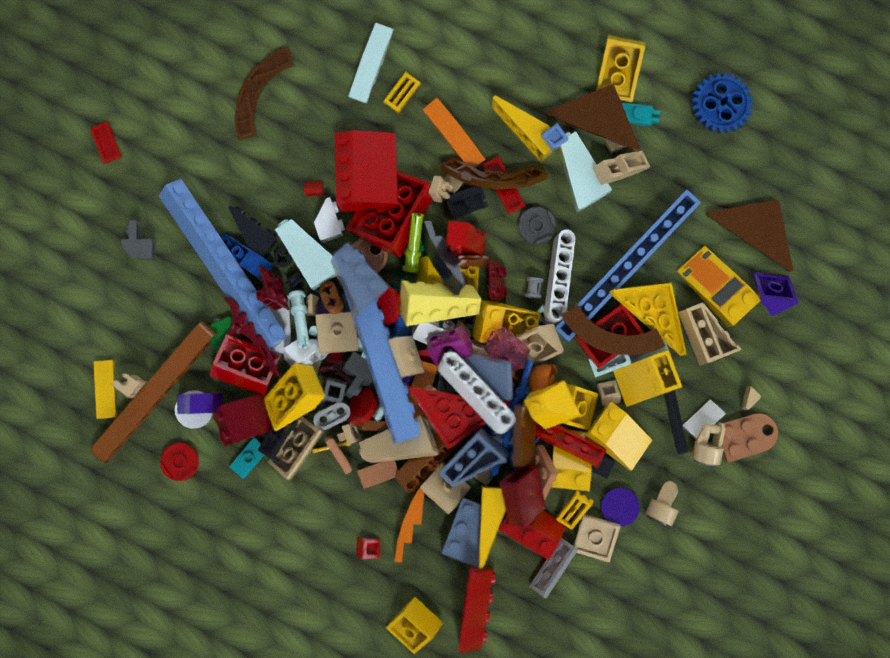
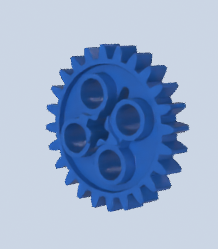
M718 72L714 78L712 75H709L707 77L708 81L703 79L701 81L702 85L698 84L696 87L698 91H694L692 94L696 98H693L691 103L696 105L691 110L697 111L693 117H700L698 124L704 122L703 129L709 126L711 127V133L717 129L718 134H721L724 129L725 133L728 134L730 128L735 132L737 126L741 128L744 125L743 122L749 120L747 116L752 114V111L749 109L754 104L749 103V101L754 97L748 96L751 89L745 90L744 87L747 83L740 84L741 77L734 80V74L729 78L726 72H724L722 77H720ZM716 87H721L724 94H719L716 91ZM732 98H737L739 105L734 104ZM721 101L725 102L723 106L720 105ZM705 102H710L713 105V109H708ZM721 113H726L729 120H724L721 117Z

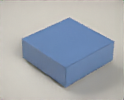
M558 123L541 135L552 151L569 140Z

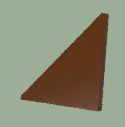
M614 84L545 111L548 117L555 118L573 127H578L593 135L606 138L611 142L626 146L634 151H641Z
M779 199L706 213L708 218L719 223L720 226L741 238L742 241L763 253L764 256L785 268L786 271H793Z

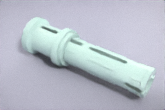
M296 290L288 294L292 306L290 312L295 320L298 348H302V344L304 348H308L310 342L305 315L308 310L304 302L305 292Z

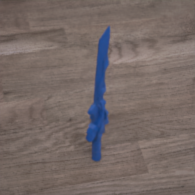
M526 360L520 384L516 386L513 398L510 400L509 410L513 414L515 406H520L531 390V387H527L533 365L531 360ZM514 423L504 433L501 446L507 449ZM502 463L492 467L489 480L498 474Z

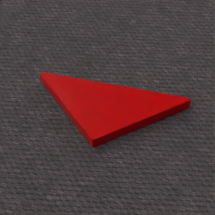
M414 386L407 387L447 449H450L486 424L485 420L459 394Z

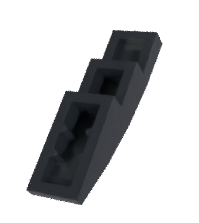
M424 221L421 231V241L424 249L442 280L455 295H459L465 285V281L456 253L448 252L444 237L435 235L431 221Z

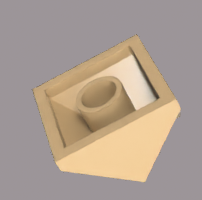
M554 324L537 326L509 340V344L524 358L533 361V366L562 353L564 350Z

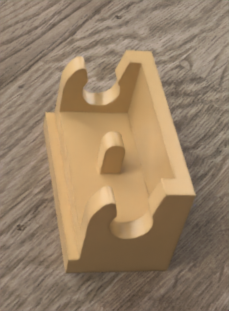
M122 374L127 379V382L121 383L115 380L112 385L128 398H134L148 381L142 380L137 375Z

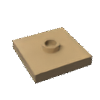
M351 312L315 315L319 354L358 351L356 326Z
M413 336L395 337L389 340L401 377L418 375L425 372Z
M443 462L422 484L420 489L447 514H450L471 487L465 481L452 487L439 475V472L445 465Z
M584 514L573 544L578 549L576 553L610 562L621 527L620 524Z

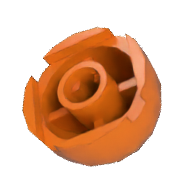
M540 364L531 370L527 387H531L529 393L558 383V380L554 379V374L558 375L554 364Z

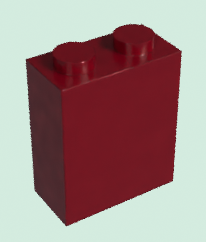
M261 394L212 409L213 419L218 425L219 437L224 446L268 433L272 427Z
M519 466L500 482L509 525L520 528L526 527L546 508L538 466Z

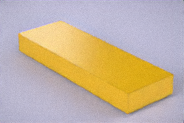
M115 360L94 361L96 419L117 418L116 388L112 385L116 380Z

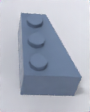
M481 427L443 466L439 475L454 487L499 463L507 461L510 453Z
M465 497L462 498L442 549V554L478 568L480 503Z

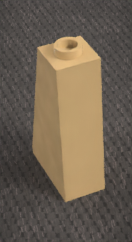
M422 415L414 418L415 421H418L421 432H418L419 436L415 439L394 445L388 429L359 442L361 457L371 463L436 456L440 453L429 421Z

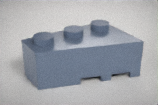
M348 243L332 256L331 264L357 318L386 292L388 286Z

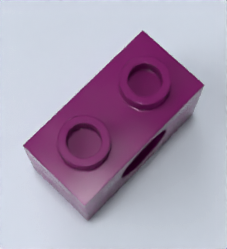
M460 327L428 337L427 352L437 367L448 352L456 353L461 359L472 356L473 342L464 327Z

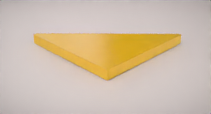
M672 283L609 291L616 300L650 330L657 328L662 340L680 356L687 355Z

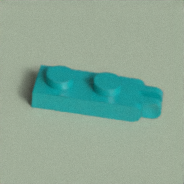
M622 103L630 124L652 126V123H660V118L653 116H660L661 111L653 110V106Z

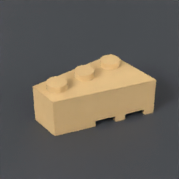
M704 303L678 312L699 365L713 362L742 350L729 337L730 334L724 331L718 324V320Z

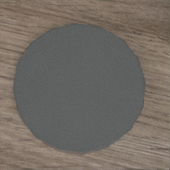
M542 207L529 208L523 212L519 219V234L529 244H545L555 233V218L550 211Z

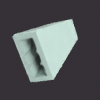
M568 132L566 136L569 140L558 148L575 210L579 212L609 194L612 189L608 183L600 184L593 170L596 163L577 132L573 134Z
M292 219L289 221L284 220L278 224V228L275 229L311 289L315 290L324 282L337 276L331 264L332 255Z

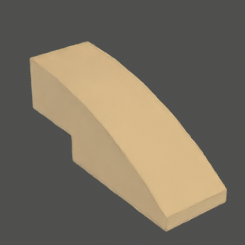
M643 151L620 154L614 159L603 160L593 167V170L600 184L603 185L650 168V165Z

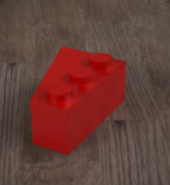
M449 221L446 244L448 252H455L456 256L461 254L484 255L486 233H481V230H476V227L469 223Z

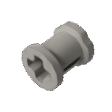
M527 277L528 287L525 297L541 299V283H543L544 279Z

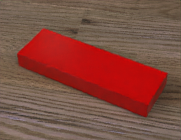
M499 156L482 164L485 172L486 170L502 171L503 174H508ZM516 188L495 189L508 215L526 206Z

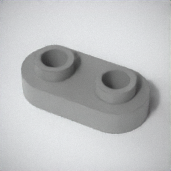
M342 401V403L335 402L319 410L313 419L315 427L320 430H327L345 421L350 416V406ZM339 407H342L344 409V412L339 413L337 409ZM325 416L327 421L322 422L320 417Z

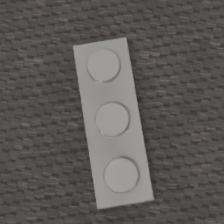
M561 538L551 558L545 561L529 587L542 597L547 598L578 549Z

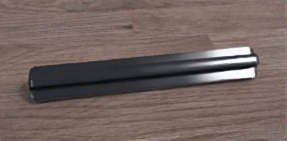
M673 390L665 393L664 396L676 450L681 455L688 453L689 450L676 392Z

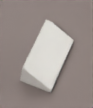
M709 400L683 424V427L696 440L704 424L714 425L726 413L713 401Z

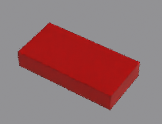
M108 122L90 128L104 164L122 158Z

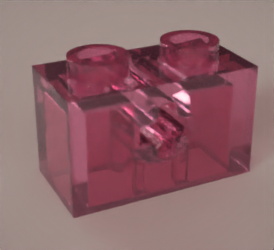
M505 327L491 331L484 351L491 358L510 361L512 372L524 368L530 353V349Z

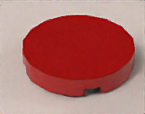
M388 287L386 292L376 302L378 309L382 310L384 320H382L383 325L396 322L401 313L399 311V306H401L399 294L394 288Z
M367 388L361 390L358 396L354 395L348 404L350 406V416L347 420L356 426L361 425L360 423L362 422L366 423L377 410L378 403L376 400L378 395Z
M174 443L168 446L161 455L160 467L163 474L171 480L185 481L191 478L198 470L199 456L191 445Z

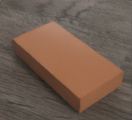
M329 435L325 438V442L344 472L348 474L352 471L351 464L333 436Z
M394 460L380 462L358 470V474L365 489L395 478L399 470Z

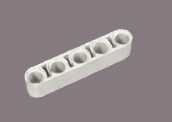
M570 230L561 231L553 240L544 318L550 324H556L562 320L560 314L567 311L575 246V235ZM561 237L567 240V244L562 242ZM559 255L564 257L565 262L559 259ZM556 273L561 274L563 280H559L556 276ZM554 291L560 294V299L555 297ZM552 310L557 311L558 318L553 316Z
M446 353L438 364L440 374L496 433L504 434L515 422L514 414L456 353Z

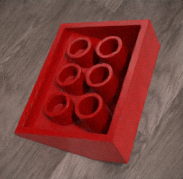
M355 130L334 133L336 204L341 211L350 212L399 205L396 134Z
M397 171L399 205L355 211L346 230L382 251L400 258L409 243L411 214L418 213L419 216L421 213L424 215L433 199L428 193L431 186L429 182Z
M469 564L458 639L459 653L481 649L482 643L487 641L488 631H484L485 623L489 624L490 612L487 611L488 604H492L493 592H490L491 584H495L496 579L493 567L484 566L483 568H478Z

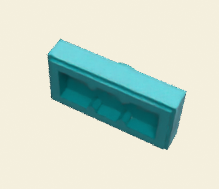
M255 437L229 466L243 480L265 456L258 451L261 442Z

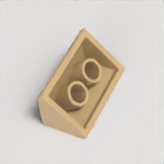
M303 416L298 418L293 424L298 429L297 432L291 430L275 456L280 460L278 462L272 459L268 460V463L287 480H291L325 432L315 427L314 423Z

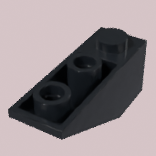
M230 205L228 208L247 246L266 259L279 242L275 238L277 234L269 228L266 230L261 228V223L254 217L251 219L245 216L246 212L240 207L236 206L233 208Z

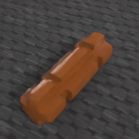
M457 255L459 266H464L465 264V266L479 267V265L480 267H487L489 264V257L487 255H481V257L480 255H466V257L465 255Z

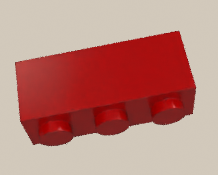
M622 304L616 305L593 322L599 328L617 335L628 336L644 333L629 310ZM577 335L573 337L585 355L598 369L618 355L596 349Z
M226 334L212 364L210 376L255 394H261L264 397L274 372L268 367L263 354L256 345ZM270 351L277 366L281 355Z
M542 511L528 526L522 528L509 525L507 514H505L498 530L549 560L558 546L566 526L558 522L552 515Z

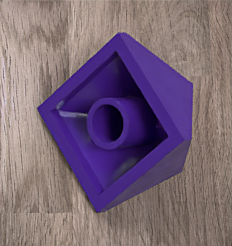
M753 272L752 277L759 298L771 316L798 303L790 277Z

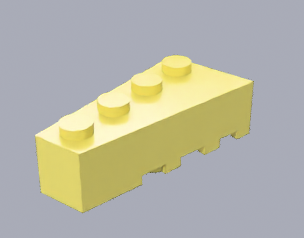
M408 281L401 282V306H399V311H401L400 315L406 326L478 315L480 312L481 297L473 285H464L460 294L455 295L448 286H444L441 283L428 285L424 282H416V284L409 283Z

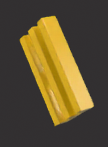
M405 72L383 103L399 114L421 85V82ZM406 78H408L409 81L406 83V85L403 87V89L391 103V98L394 96V94L397 92V90L400 88V86L403 84ZM415 83L413 87L410 89V91L407 93V95L404 97V99L401 101V103L398 105V107L395 106L402 98V96L405 94V92L408 90V88L411 86V84Z
M577 490L559 512L556 520L572 530L592 506L593 500L586 499L587 496L584 494L583 496L580 495V492ZM578 499L579 501L575 504V506L568 513V515L563 519V516L567 513L570 507ZM582 503H584V507L573 519V521L569 523L568 521L570 520V518L574 515V513L578 510Z

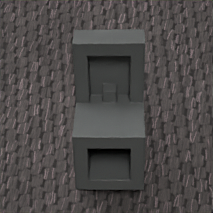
M129 220V225L126 226V235L129 239H121L123 249L136 259L144 261L156 260V241L153 239H141V223L137 220Z
M353 352L340 370L353 379L344 393V396L349 399L354 395L358 396L363 386L367 387L372 381L367 360Z
M327 378L324 389L325 397L321 401L319 410L335 402L342 403L347 382Z

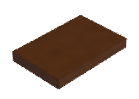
M526 405L515 406L513 466L534 464L536 421L532 419Z

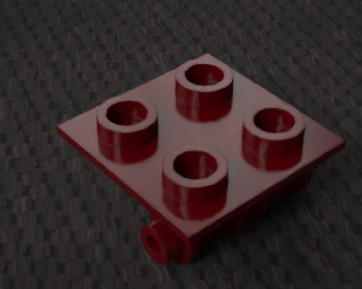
M489 260L488 267H486L487 277H489L487 279L489 281V284H487V287H489L487 288V298H489V301L505 302V297L507 296V288L505 286L506 268L503 263Z
M259 265L265 288L256 292L257 300L274 310L281 308L289 310V299L284 293L282 279Z

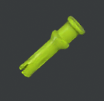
M412 213L408 248L404 252L406 260L402 270L417 273L420 270L418 263L419 257L422 254L419 247L424 215L420 213L418 216V213Z

